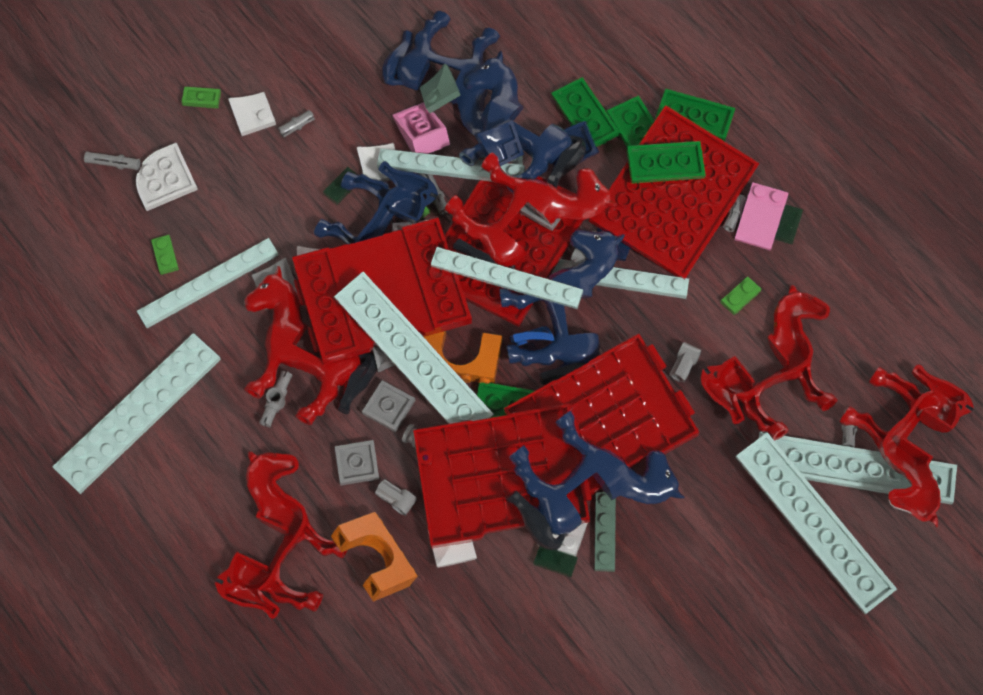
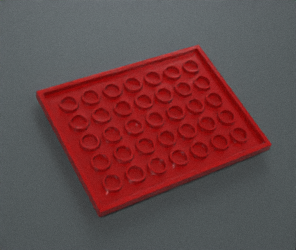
M665 105L639 145L700 141L706 174L705 178L631 184L627 162L609 189L610 199L618 203V205L604 208L600 214L589 218V222L605 232H610L614 236L624 234L622 243L676 277L685 280L760 163Z
M542 177L536 178L541 181L547 182V180ZM480 180L463 208L466 214L474 221L482 224H492L498 221L506 212L513 198V193L504 185ZM557 187V189L562 192L576 195L575 193L563 187ZM519 211L503 230L527 253L515 266V270L547 279L570 244V236L579 229L584 220L561 219L554 230L551 231ZM452 223L445 234L449 251L465 255L460 251L454 250L452 247L458 238L475 247L483 248L480 240L470 239L464 229L455 223ZM458 275L466 301L518 327L533 305L532 303L520 310L513 306L501 307L499 288L503 287ZM510 290L511 292H514V293L523 294V293H520V292H516V291Z

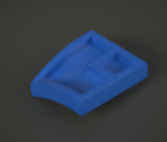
M547 326L509 337L510 343H516V346L528 343L527 340L554 341L553 334Z

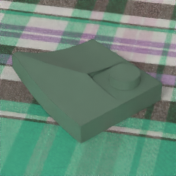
M446 63L431 80L420 87L425 107L429 113L460 96L458 86Z

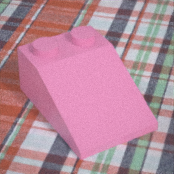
M424 102L392 115L412 152L429 154L450 145L445 125L434 112L429 113Z
M753 182L735 240L771 251L789 193Z

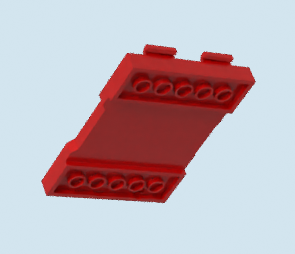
M439 218L402 227L401 230L353 244H346L331 249L327 247L292 257L298 280L293 281L300 306L306 305L312 327L307 328L314 353L320 352L323 365L369 353L374 346H377L334 298L335 295L362 272L373 281L423 336L472 324V317L458 275L431 266L437 247L449 250Z
M640 334L504 408V413L510 415L511 413L569 404L571 412L578 420L580 436L597 447L612 451L622 458L629 468L646 459L650 451L657 450L667 454L699 436V430L691 419V416L695 414L694 410L681 390L675 393L662 371L667 366L654 345L651 344L647 347ZM578 451L579 461L581 462L582 454ZM593 476L588 478L592 496L602 488Z
M569 404L413 430L432 549L470 543L471 541L481 540L488 533L525 527L518 508L508 502V494L515 490L535 507H538L539 501L538 498L532 497L527 493L521 477L517 476L514 472L515 465L509 456L525 445L529 451L528 459L533 472L545 483L551 485L561 483L580 463L578 450L562 440V430L555 423L570 411ZM575 418L574 425L580 435L578 420ZM427 455L428 459L423 460V456ZM586 479L566 495L578 511L582 523L590 522L587 501L592 500L589 481Z

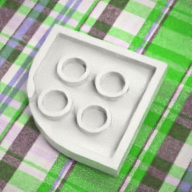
M177 143L149 155L143 161L142 167L136 176L137 190L146 211L198 190Z

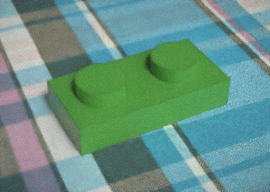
M184 87L182 105L219 108L221 91L220 89Z
M170 235L152 239L160 274L163 275L179 270Z
M746 277L721 300V304L733 315H736L761 292V288L749 277Z

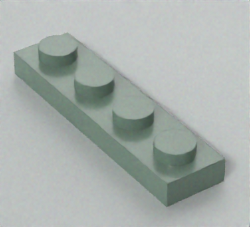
M596 492L595 571L615 572L616 498L611 501L605 492Z

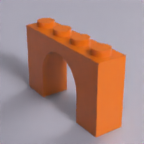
M446 331L424 336L426 341L465 383L472 381L495 384L502 347L501 335L483 333L478 356L466 365L452 364L443 356Z
M376 512L338 525L331 535L341 552L356 546L365 545L377 550L384 558L386 569L371 574L363 584L373 602L410 587L418 577L414 568L411 567L404 553L400 550Z

